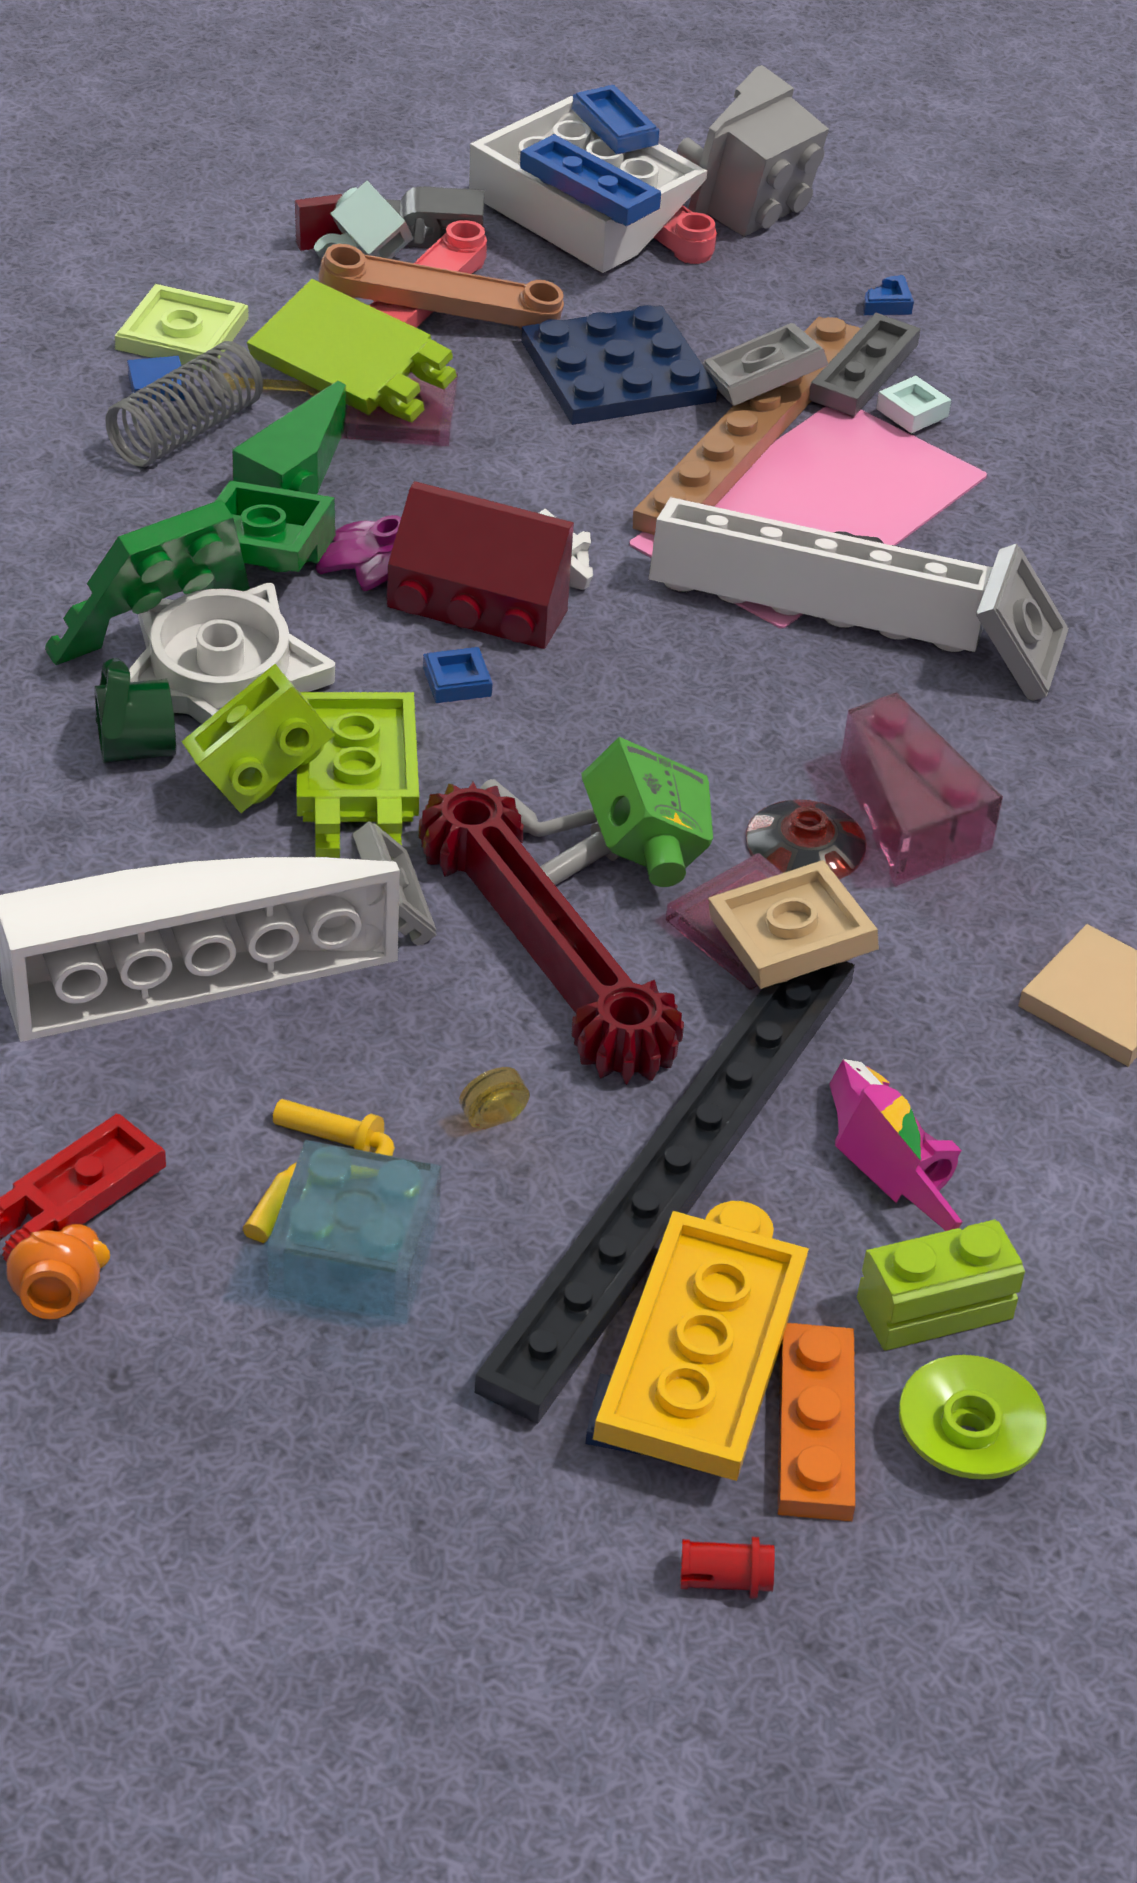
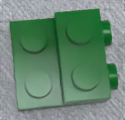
M230 480L215 500L222 499L233 516L243 561L247 564L265 566L275 572H299L307 562L318 563L336 536L335 497Z

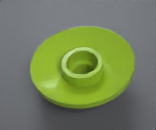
M952 1355L938 1358L923 1365L906 1382L899 1403L900 1425L912 1448L923 1459L938 1469L963 1478L995 1479L1019 1471L1035 1458L1043 1444L1046 1433L1047 1420L1045 1408L1033 1386L1012 1368L985 1357ZM960 1426H971L978 1431H969Z

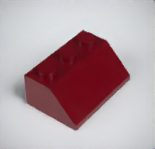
M414 481L408 492L388 562L387 607L545 649L568 611L574 522Z

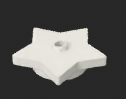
M265 583L244 592L232 589H208L184 595L176 600L162 599L153 609L138 614L146 650L129 669L130 682L167 679L171 692L173 713L189 714L201 724L274 664L279 667L299 692H310L335 682V662L289 634L287 623L280 613L275 586L272 583Z

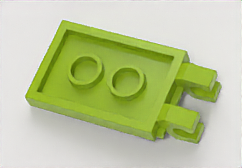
M311 279L247 341L249 353L254 359L319 391H323L336 381H340L346 384L347 405L368 415L380 406L387 413L411 423L425 409L422 401L413 399L421 391L419 383L407 376L413 373L418 379L443 390L457 377L456 370L446 366L453 359L452 350L432 340L430 334L314 279Z
M300 692L335 735L324 745L322 752L313 761L297 767V816H303V822H315V857L340 858V822H376L378 827L402 846V822H413V816H419V778L414 692Z

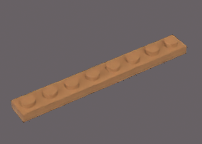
M818 316L804 332L824 349L829 364L861 328L848 325L839 318H822ZM825 367L732 406L633 510V529L655 535L657 518L670 497L715 507L810 404L811 382Z

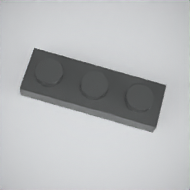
M875 313L829 362V365L811 382L809 400L855 416L918 346L921 328Z

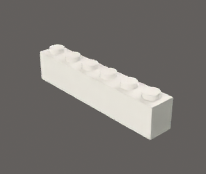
M670 497L656 521L649 580L663 582L667 587L676 591L698 590L716 594L722 600L730 603L748 601L770 606L774 611L784 615L802 613L820 617L838 627H852L856 625L878 630L882 635L892 639L914 638L932 642L938 648L945 651L959 652L968 650L975 652L984 628L976 613L993 567Z

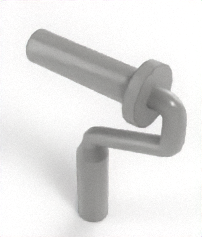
M495 779L486 781L480 788L485 790L492 786H498L501 797L515 798L516 808L521 815V823L524 824L523 833L543 837L593 823L590 830L591 836L540 866L555 886L603 856L608 857L611 861L621 857L612 853L606 846L593 808L538 822L536 813Z

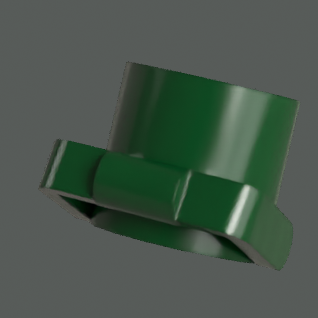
M111 658L106 663L103 662L100 685L94 687L95 721L98 728L103 763L175 756V721L168 680L130 682V671L121 659Z

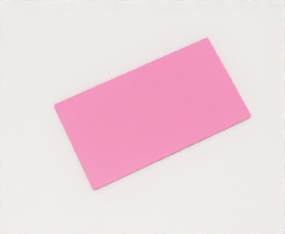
M825 406L777 439L715 507L828 532L843 531L853 535L877 537L884 544L896 546L983 481L987 473L863 410H860L855 416H851ZM642 532L630 540L629 545L652 558L655 535ZM748 601L734 603L778 628H786L803 615L802 613L797 615L780 614L770 606Z

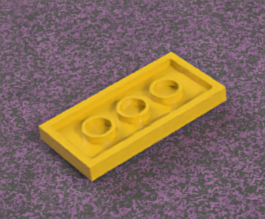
M673 1211L597 1415L593 1440L737 1481L805 1269L809 1248Z

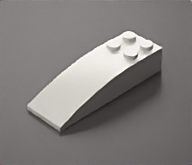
M253 857L191 861L122 870L0 895V967L2 986L19 1040L23 1042L398 961L400 878L396 861L329 857Z

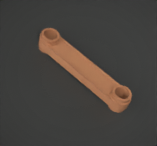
M335 244L327 248L321 260L318 276L320 283L354 299L357 297L518 326L521 330L522 326L540 324L545 320H560L564 307L563 292L552 282L534 280L524 284L363 254L361 250L348 244Z

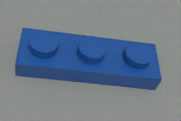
M556 134L520 151V169L539 178L543 183L552 185L572 196L578 202L605 214L616 223L627 227L660 209V190Z

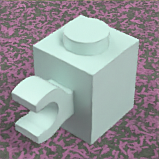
M366 181L359 188L354 187L345 192L338 200L336 209L330 213L343 234H327L322 236L316 242L314 250L320 258H323L327 248L331 245L348 244L358 248L365 255L392 259L414 237L406 221Z

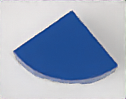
M905 276L887 277L882 280L881 286L868 290L863 307L864 315H874L875 313L882 315H912L914 301Z

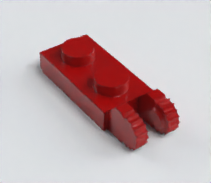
M116 1113L14 1182L12 1184L13 1189L0 1197V1240L20 1227L27 1214L33 1217L20 1230H16L13 1235H10L8 1241H5L6 1245L2 1248L4 1250L2 1254L3 1259L7 1262L15 1246L22 1240L30 1237L32 1232L46 1230L59 1232L66 1226L72 1224L83 1225L165 1168V1150L121 1114Z

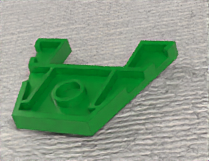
M220 499L118 536L87 582L92 592L88 600L71 606L63 618L68 626V630L61 639L58 635L51 636L45 645V650L55 665H59L101 649L109 620L117 615L131 610L135 614L147 612L157 606L163 598L181 591L187 595L208 589H232L243 592L249 590V582L234 518L223 500Z

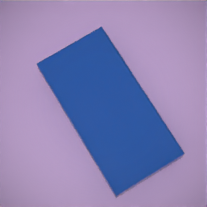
M614 84L573 94L572 110L616 155L659 145L660 130Z

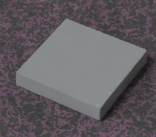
M793 323L708 358L702 363L717 385V390L733 406L829 365L824 349Z
M1016 543L999 549L976 616L1026 698L1034 701L1047 697L1069 628L1022 549Z

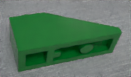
M336 381L232 449L233 481L317 494L346 427V384Z

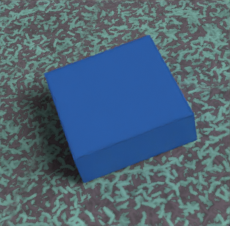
M179 356L127 360L128 377L132 393L181 366ZM177 379V383L182 386V381ZM169 384V389H171L172 391L173 385ZM177 388L181 400H186L184 394ZM160 389V393L165 396V391ZM152 394V399H154L155 401L156 395ZM169 394L170 400L176 401V399ZM143 399V404H147L148 401Z
M479 647L423 654V669L435 703L492 697L493 683Z

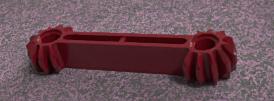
M472 781L468 788L462 789L448 783L445 794H430L428 804L425 806V810L422 811V819L419 820L418 838L421 839V847L426 855L427 864H440L444 877L457 872V870L466 872L573 1009L576 1016L572 1019L571 1036L574 1038V1045L578 1047L577 1052L580 1055L581 1064H596L600 1079L611 1074L613 1071L621 1072L626 1085L634 1075V1072H639L645 1078L653 1081L657 1071H659V1067L672 1068L673 1060L677 1057L679 1042L683 1039L684 1031L682 1013L677 1010L675 995L667 992L659 993L655 980L640 985L633 983L521 844L523 842L524 824L521 823V815L516 808L515 798L501 797L498 786H492L485 790L479 789L474 781Z

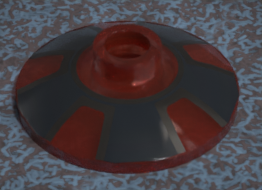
M798 799L771 804L754 815L746 831V845L750 855L758 865L775 876L824 860L837 878L842 879L860 866L866 853V838L859 824L844 811L818 801Z

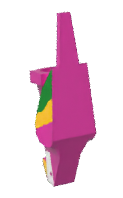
M843 1059L829 1083L838 1114L839 1132L835 1139V1146L895 1203H897L901 1195H904L945 1231L959 1228L962 1220L939 1191L953 1176L961 1149L952 1140H936L927 1134L914 1116L908 1101L897 1090L889 1087L890 1082L881 1074L865 1066L862 1062Z

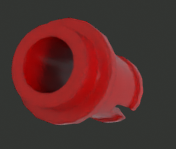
M751 1537L750 1544L693 1542L690 1539H682L680 1589L749 1590V1598H758V1591L773 1592L775 1570L774 1545L760 1544L759 1537Z

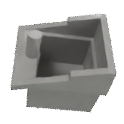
M763 65L756 67L736 88L734 98L736 99L709 127L704 148L688 137L683 139L677 148L679 155L707 170V179L691 196L688 209L692 212L709 214L743 236H747L762 227L769 228L779 218L793 211L800 212L808 205L813 195L812 185L817 168L820 166L825 155L823 148L829 131L828 127L792 98L794 88Z

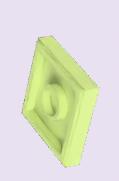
M156 284L116 333L115 349L151 358L179 356L181 365L223 341H233L248 320V305ZM202 365V369L206 370V366Z

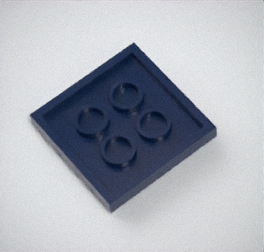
M643 305L634 310L614 313L596 312L587 317L567 320L549 319L540 324L522 326V344L572 425L716 402L717 385L662 305Z

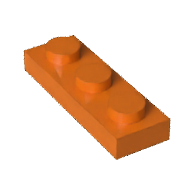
M787 1323L780 1344L778 1515L852 1521L855 1510L854 1328Z

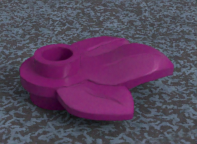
M389 515L376 522L367 520L357 521L335 530L336 536L332 540L333 543L329 545L320 561L316 563L317 573L325 574L332 571L355 568L358 583L365 592L388 580V562L401 517Z

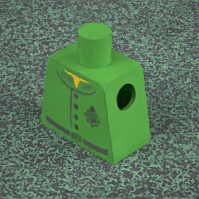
M618 737L581 773L606 846L612 853L647 867L649 880L653 885L670 887L681 882L686 875V868L710 846L713 840L707 775L621 737Z

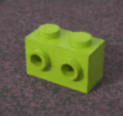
M274 664L182 740V743L201 770L240 813H243L252 804L266 800L275 791L278 783L299 765H305L313 761L322 752L324 745L335 735L279 667Z

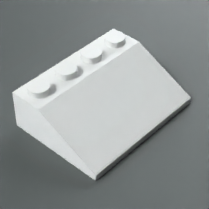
M573 96L470 143L469 189L485 190V204L602 273L637 256L707 179V170L660 144L616 155L572 110ZM556 134L660 190V209L627 227L616 223L605 214L578 202L572 196L552 185L543 183L539 178L520 169V151Z

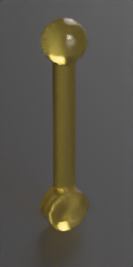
M228 372L223 373L231 389H237ZM234 373L241 388H246L243 378ZM248 378L250 388L255 389L254 379ZM263 379V389L306 391L311 396L321 392L301 381Z

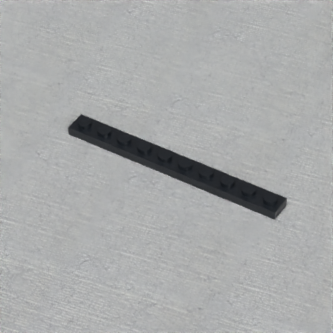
M847 961L836 963L794 977L786 982L761 989L475 1375L474 1393L537 1424L540 1422L654 1262L672 1212L676 1211L687 1215L851 985L854 964Z

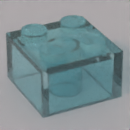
M305 1140L267 1244L269 1297L407 1324L439 1221L441 1165Z

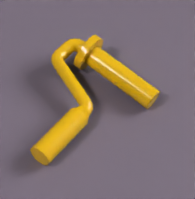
M280 1099L273 1111V1123L275 1125L354 1147L356 1158L366 1162L301 1161L290 1165L286 1170L276 1175L244 1224L243 1232L245 1236L261 1243H265L269 1239L298 1194L301 1187V1178L303 1177L370 1178L379 1175L390 1161L395 1149L393 1140L384 1134L383 1118L370 1113L362 1121Z

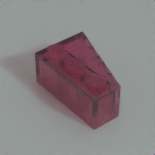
M897 692L848 710L840 762L861 810L866 811L872 824L874 841L878 848H882L890 866L889 875L894 887L992 849L1003 796Z

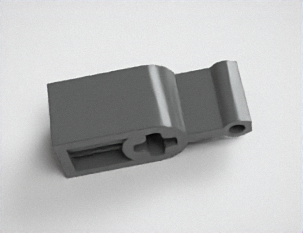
M422 186L406 191L401 200L385 199L406 221L414 237L406 245L411 248H430L446 233L447 226L455 221L469 220L483 226L485 190Z

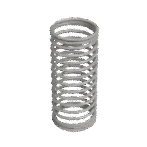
M223 341L169 374L164 375L110 406L105 416L106 431L110 442L124 460L134 466L147 467L155 462L156 459L162 458L165 454L172 452L173 449L179 448L182 444L189 442L190 439H194L199 434L207 431V429H211L216 424L221 423L223 420L258 401L263 392V378L259 366L244 347L233 341ZM220 350H229L244 361L255 382V393L252 398L250 384L245 372L238 362ZM218 355L232 362L242 375L247 388L246 398L242 397V389L237 377L231 368L218 359ZM218 363L228 371L234 380L238 395L232 391L230 384L220 372ZM202 365L206 366V370L202 369ZM194 369L198 371V376L194 374ZM202 373L209 379L212 389L222 402V407L216 403L213 393L203 380ZM186 374L190 376V381L185 378ZM177 379L182 381V386L177 383ZM194 379L200 383L205 396L213 405L214 412L207 407L204 397L195 386ZM185 383L192 388L198 403L205 411V416L199 412L196 403L187 392ZM169 384L173 385V391L169 389ZM177 388L184 394L190 408L196 414L197 421L190 416L187 407L179 397ZM160 389L165 391V396L160 393ZM223 393L230 399V402L224 398ZM152 394L156 395V401L152 399ZM169 394L176 399L181 412L187 418L188 426L181 420L178 411L171 403ZM143 399L148 401V406L143 404ZM161 399L168 405L174 419L179 424L180 431L172 424L170 417L162 407ZM152 404L159 409L165 423L170 428L171 436L164 430L162 423L154 413ZM120 409H122V421L129 439L139 452L149 457L148 460L136 456L121 436L117 418ZM144 409L151 415L156 427L160 430L163 441L156 435L155 429L145 415ZM126 410L131 412L134 427L144 443L151 448V453L143 450L134 439L127 423ZM209 414L214 416L213 419H209ZM137 419L140 421V423L142 424L143 428L145 429L149 441H148L147 438L143 435V433H142V431H141V429H140V427H139V425H138V423H137ZM192 423L197 426L196 429H193ZM184 429L188 430V434H184ZM175 433L180 436L179 439H176ZM167 438L171 440V444H167ZM158 443L163 445L162 449H159Z

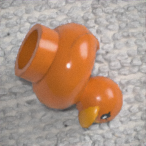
M82 1224L66 1226L59 1232L49 1230L32 1232L30 1237L22 1240L11 1251L6 1263L7 1278L13 1292L20 1298L28 1312L43 1319H58L68 1315L76 1306L84 1303L93 1294L100 1279V1269L110 1259V1251L100 1241L93 1229Z

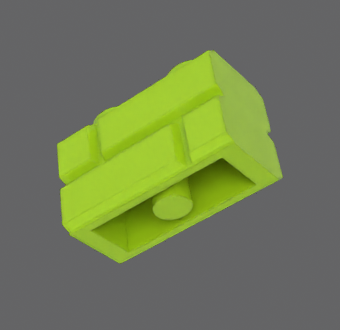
M994 1219L969 1225L963 1230L956 1228L866 1250L862 1268L864 1277L860 1278L857 1300L882 1349L886 1351L1013 1319L1018 1302L1016 1293H1019L1021 1290L1025 1270L1023 1262L1000 1222Z

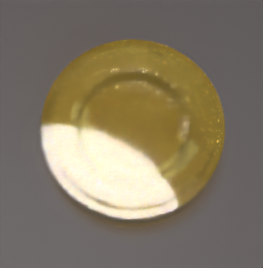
M499 1067L482 1073L468 1083L460 1094L459 1104L473 1127L488 1129L516 1118L526 1107L530 1098V1092L516 1069Z

